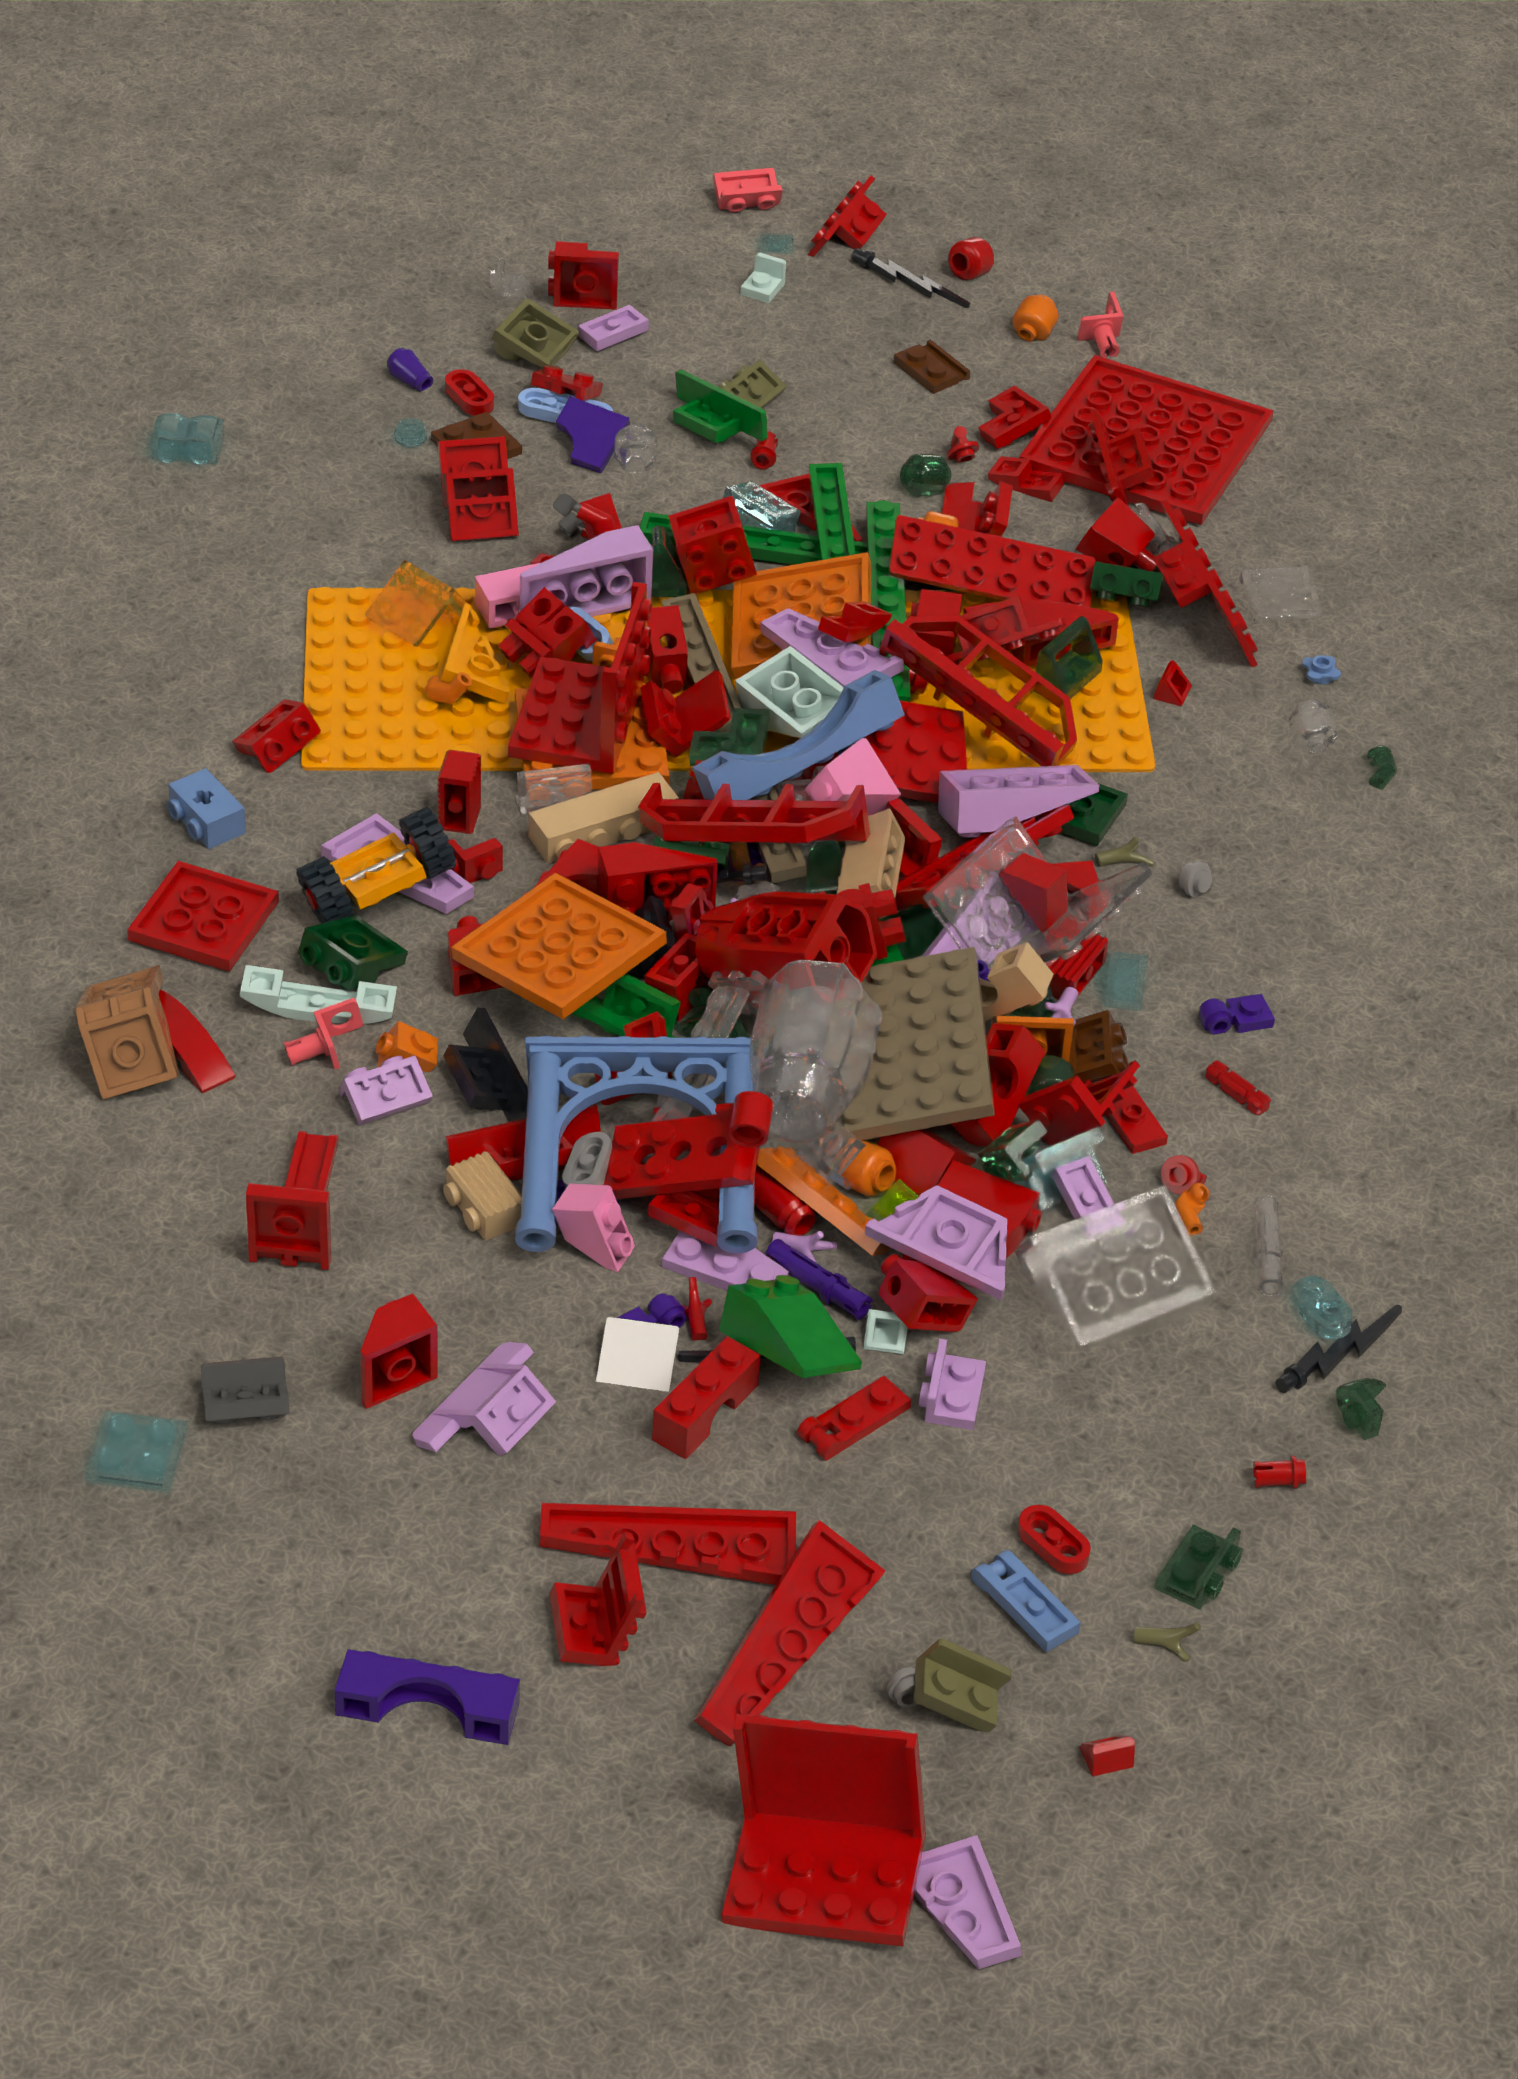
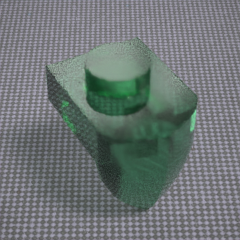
M1375 1378L1356 1379L1340 1385L1336 1389L1337 1404L1342 1411L1345 1424L1351 1430L1356 1429L1364 1440L1379 1435L1384 1412L1374 1398L1386 1387V1383Z

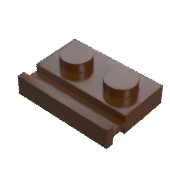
M931 339L927 341L925 346L918 344L894 354V363L932 394L952 387L962 380L970 379V370Z

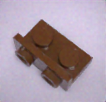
M1109 1010L1076 1019V1024L1073 1027L1068 1065L1069 1077L1078 1075L1083 1082L1087 1079L1092 1081L1124 1071L1129 1063L1123 1050V1045L1127 1044V1036L1122 1023H1115Z

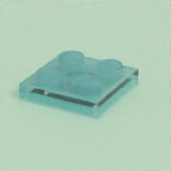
M105 1411L86 1472V1482L170 1493L188 1432V1421Z

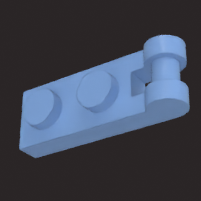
M1005 1550L994 1557V1562L989 1565L982 1563L971 1569L972 1581L983 1592L986 1591L1045 1652L1052 1650L1079 1634L1081 1622L1011 1551Z

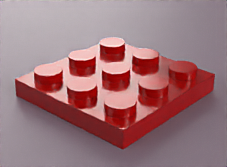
M900 700L905 715L895 720L890 728L875 731L864 738H867L901 793L899 797L938 803L940 771L967 770L963 711Z
M177 861L127 929L128 941L230 972L279 903V891Z

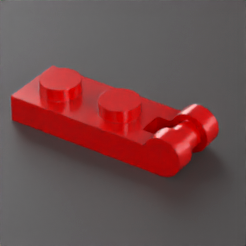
M882 1376L818 1417L810 1416L806 1418L798 1427L797 1435L807 1444L812 1442L817 1447L816 1452L827 1461L910 1409L911 1399L887 1377ZM828 1430H830V1431H832L834 1434H826L825 1432H827Z

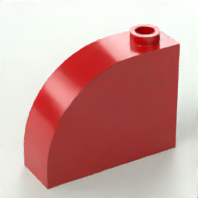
M953 1160L937 1185L1007 1218L1006 1258L1019 1247L1028 1231L1036 1232L1041 1222L1043 1211L1038 1209L1040 1192ZM905 1254L902 1255L903 1260L918 1261Z

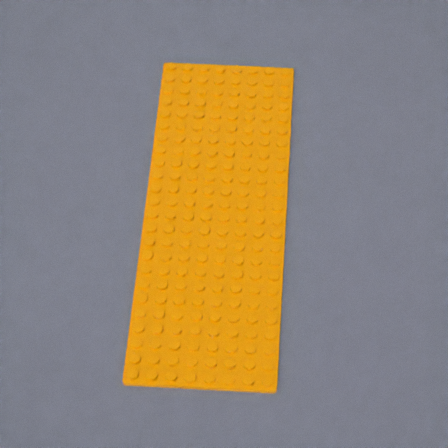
M320 587L309 589L307 593L303 703H305L317 722L321 733L302 748V769L308 771H440L446 751L451 749L479 753L481 755V771H523L522 759L508 757V744L517 722L515 689L529 688L532 681L518 665L528 653L525 652L514 663L510 662L502 654L498 645L510 633L505 625L488 628L475 604V589L464 587ZM670 588L652 589V607H662V600L688 595L691 592L690 590H674ZM734 589L708 590L698 593L696 597L737 694L735 680L739 678H734L731 669ZM905 590L906 620L911 614L912 602L919 603L921 591ZM936 590L963 594L961 615L964 614L965 607L1004 601L962 591ZM1092 592L1091 608L1115 613L1119 617L1116 644L1030 666L1032 670L1070 697L1077 743L1074 750L1059 766L1078 765L1085 772H1153L1156 764L1127 597L1116 596V601H1108L1095 598L1096 592ZM464 603L471 604L472 609L477 613L480 620L477 627L480 635L487 636L494 652L493 658L500 666L501 671L498 676L502 685H507L510 689L505 704L466 690L452 704L433 701L426 694L425 686L429 678L437 675L439 676V681H441ZM631 608L593 616V618L608 630L614 642L616 637L620 638L623 634ZM958 634L954 653L963 651ZM663 636L659 641L662 647L668 646L666 636ZM577 652L570 660L572 662L593 664V661L584 659ZM991 658L977 661L968 670L975 679L987 688L997 691L1006 702H1009L1025 685L1024 682ZM687 671L683 689L678 693L672 694L674 698L692 686ZM644 676V684L648 683L647 676ZM930 683L927 684L923 694L918 692L910 694V702L963 711L967 770L1041 767L996 732L989 739L983 734L986 725L946 695L939 702L935 700L933 696L936 688ZM1034 690L1017 709L1024 711L1033 722L1044 730L1055 734L1058 740L1065 744L1060 709ZM746 717L761 754L779 750L801 739L761 729ZM712 733L677 757L666 750L669 771H689L695 765L696 760L705 761L718 754L719 751Z

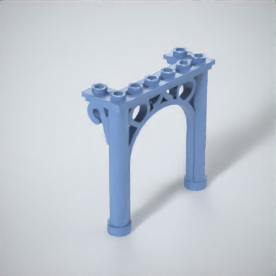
M628 1036L526 1037L528 1098L521 1218L516 1224V1244L520 1248L531 1252L546 1251L555 1245L556 1218L552 1208L557 1202L560 1140L566 1127L577 1114L601 1100L635 1093L673 1097L694 1106L705 1115L717 1114L715 1112L716 1103L713 1099L722 1092H725L724 1104L734 1103L736 1095L741 1092H761V1038H669L665 1036L657 1038H633ZM610 1071H623L617 1072L616 1079H611ZM666 1072H674V1080L668 1079V1073ZM577 1073H596L601 1077V1080L588 1088H584L571 1082L570 1078ZM705 1073L713 1076L715 1080L709 1085L696 1089L687 1084L684 1078L690 1074ZM565 1093L571 1099L558 1112L559 1095ZM727 1145L721 1146V1154L725 1151ZM755 1177L753 1185L720 1188L717 1244L727 1252L745 1253L751 1251L757 1245L758 1227L754 1222Z

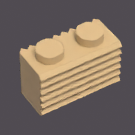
M484 1151L481 1155L477 1154L474 1158L470 1156L468 1160L463 1159L461 1163L456 1162L454 1166L449 1165L447 1167L446 1184L443 1186L444 1195L451 1206L457 1205L463 1212L465 1224L470 1231L477 1230L482 1238L487 1241L516 1229V1224L521 1218L522 1195L488 1152Z

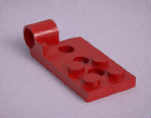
M745 1091L736 1095L734 1103L716 1104L715 1112L717 1114L615 1126L604 1185L611 1186L616 1199L753 1185L760 1146L768 1141L774 1103L770 1097L763 1093ZM727 1145V1148L722 1154L718 1156H712L713 1152L717 1148H719L720 1146ZM691 1149L687 1157L682 1160H676L681 1152ZM655 1153L654 1156L648 1159L646 1164H640L645 1156Z

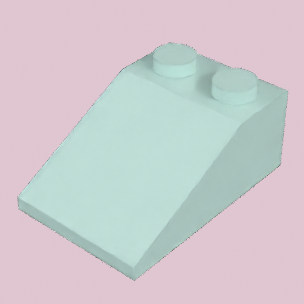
M791 646L735 680L738 699L746 717L761 729L802 738L810 733L827 716L844 688Z

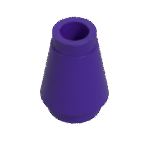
M403 347L398 348L389 356L387 367L393 377L417 389L419 392L432 386L433 377L412 350H406Z

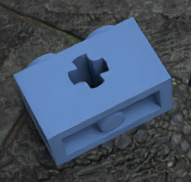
M206 768L168 784V811L174 820L180 819L186 825L187 831L194 841L200 840L210 849L246 833L245 808Z

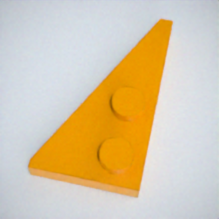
M464 603L441 680L449 683L459 672H464L472 679V685L467 690L505 704L510 689L507 685H502L498 676L501 669L498 662L493 658L494 652L487 636L480 635L477 627L480 620L477 613L472 609L471 604Z

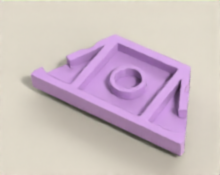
M936 1185L921 1193L919 1198L911 1201L908 1200L895 1207L894 1214L879 1222L874 1218L865 1225L866 1236L999 1300L1003 1299L1005 1292L1007 1218Z

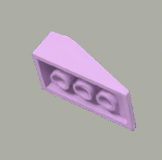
M638 525L604 532L520 573V611L544 587L561 600L565 606L579 607L591 617L630 609L633 582L647 584V599H651L653 548Z
M1078 765L940 771L938 813L959 835L963 837H979L981 832H993L1099 792V784Z

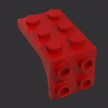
M733 495L668 516L676 541V550L691 594H698L757 575Z

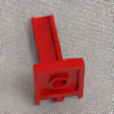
M299 1131L285 1187L248 1183L246 1213L249 1262H257L258 1257L281 1259V1265L297 1267L298 1261L321 1263V1269L329 1270L332 1257L330 1194L327 1190L338 1148V1135L307 1134V1131Z

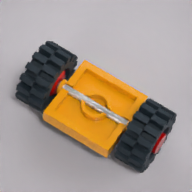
M424 807L399 819L400 831L405 838V844L393 832L331 863L325 856H322L296 869L298 882L302 887L301 890L306 896L307 903L311 906L312 912L317 916L321 924L354 916L350 898L361 910L367 906L379 903L382 899L400 890L408 889L425 878L431 879L456 866V858L453 854V848L448 842L449 839L444 834V828L441 823H438V818L430 808Z

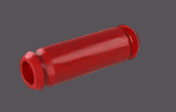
M721 1146L713 1152L712 1156L721 1154ZM756 1165L754 1183L756 1200L754 1206L779 1229L785 1230L786 1234L803 1236L808 1233L816 1222V1211L765 1170Z

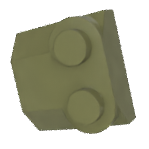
M526 298L495 329L491 339L494 340L495 351L501 357L508 360L524 358L544 368L545 365L554 366L571 348L580 332L532 300Z

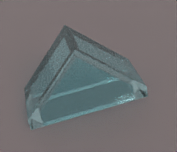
M1110 951L1104 1007L1141 1011L1147 955Z

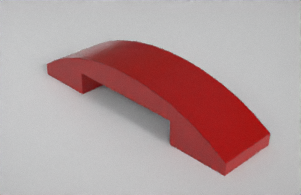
M160 989L158 995L168 1023L174 1055L181 1062L182 1072L202 1094L235 1079L231 1066L203 1025L181 1002Z

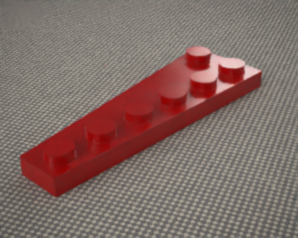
M542 1503L540 1547L611 1558L624 1532L633 1533L634 1540L631 1545H635L638 1563L771 1585L777 1584L796 1553V1511Z
M818 1520L811 1526L695 1717L694 1722L725 1745L731 1746L734 1744L733 1727L736 1714L760 1715L771 1703L775 1695L792 1679V1676L817 1651L821 1643L840 1625L844 1617L878 1582L886 1570L822 1521Z

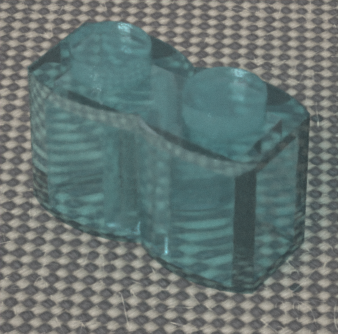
M168 413L157 416L150 440L152 459L161 460L166 463L186 461L196 464H217L224 443L223 420L209 415L189 418L180 414Z

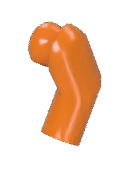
M1194 1183L1190 1189H1186L1174 1204V1212L1186 1236L1200 1234L1203 1231V1225L1198 1214L1205 1207V1201L1209 1199L1210 1192L1201 1183Z

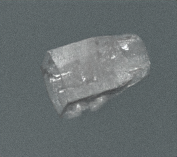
M810 960L790 962L764 984L750 1040L751 1080L753 1091L763 1093L772 1099L774 1108L769 1134L782 1141L809 1143L823 1138L856 1097L870 1072L873 1054L876 1051L878 1031L882 1023V1012L878 1004L874 1003L862 988L859 979L852 975L844 963Z

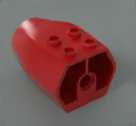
M774 891L717 906L708 911L707 914H702L699 918L701 922L695 946L698 964L704 975L708 979L740 995L783 1009L833 1013L846 1012L877 957L868 913L862 905L836 894Z

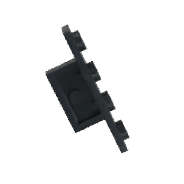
M477 1007L463 1033L468 1046L449 1044L443 1057L469 1107L502 1110L508 1122L526 1119L528 1087L486 1008Z

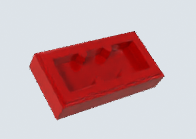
M1134 1086L1124 1089L1127 1094L1126 1097L1113 1103L1116 1109L1113 1113L1106 1115V1117L1130 1152L1136 1154L1167 1145L1168 1135Z

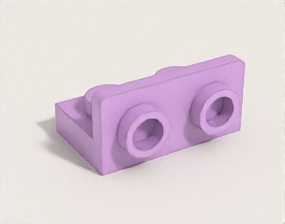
M395 1056L381 1063V1067L369 1071L366 1067H362L349 1072L345 1076L338 1092L341 1098L347 1096L359 1125L431 1101L433 1096L416 1056L403 1059L402 1056Z
M939 1338L937 1353L929 1352L925 1376L931 1377V1382H923L921 1387L919 1406L926 1407L925 1422L974 1430L986 1361L947 1355L948 1340Z

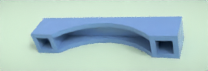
M874 670L845 685L837 702L827 716L810 733L795 743L776 751L757 755L721 751L693 766L692 769L704 800H713L723 783L730 784L732 800H748L753 796H762L769 793L773 789L772 786L783 780L797 778L803 773L804 769L815 763L819 764L830 760L835 752L845 747H851L861 738L875 731L890 728L895 720L905 714L892 678Z

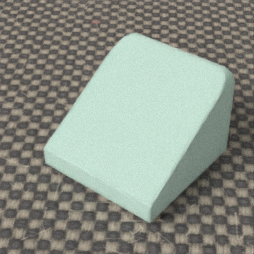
M869 1309L863 1349L904 1354L908 1327L894 1312Z

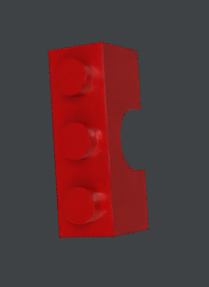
M993 1023L987 1034L995 1115L951 1123L970 1144L994 1148L1001 1147L1019 1109L1018 1104L1025 1097L1046 1051L1024 1025Z
M727 1336L653 1410L652 1440L686 1460L710 1435L713 1418L720 1406L725 1404L735 1410L759 1385L761 1355Z

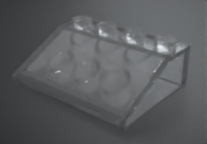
M1166 1185L1033 1235L1014 1251L1030 1286L1078 1347L1090 1344L1216 1293Z

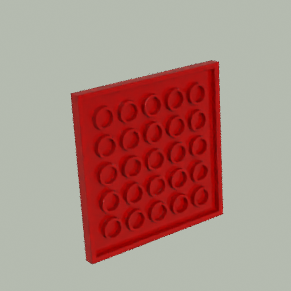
M1094 355L1052 411V419L1043 423L1019 458L1031 459L1032 470L1063 473L1064 482L1108 495L1105 484L1109 482H1106L1099 464L1103 462L1099 460L1094 444L1097 442L1094 441L1088 424L1093 422L1090 410L1096 408L1107 428L1110 439L1138 427L1143 435L1155 477L1124 489L1127 501L1165 513L1161 502L1167 499L1172 509L1179 507L1185 520L1202 525L1272 422L1274 410Z

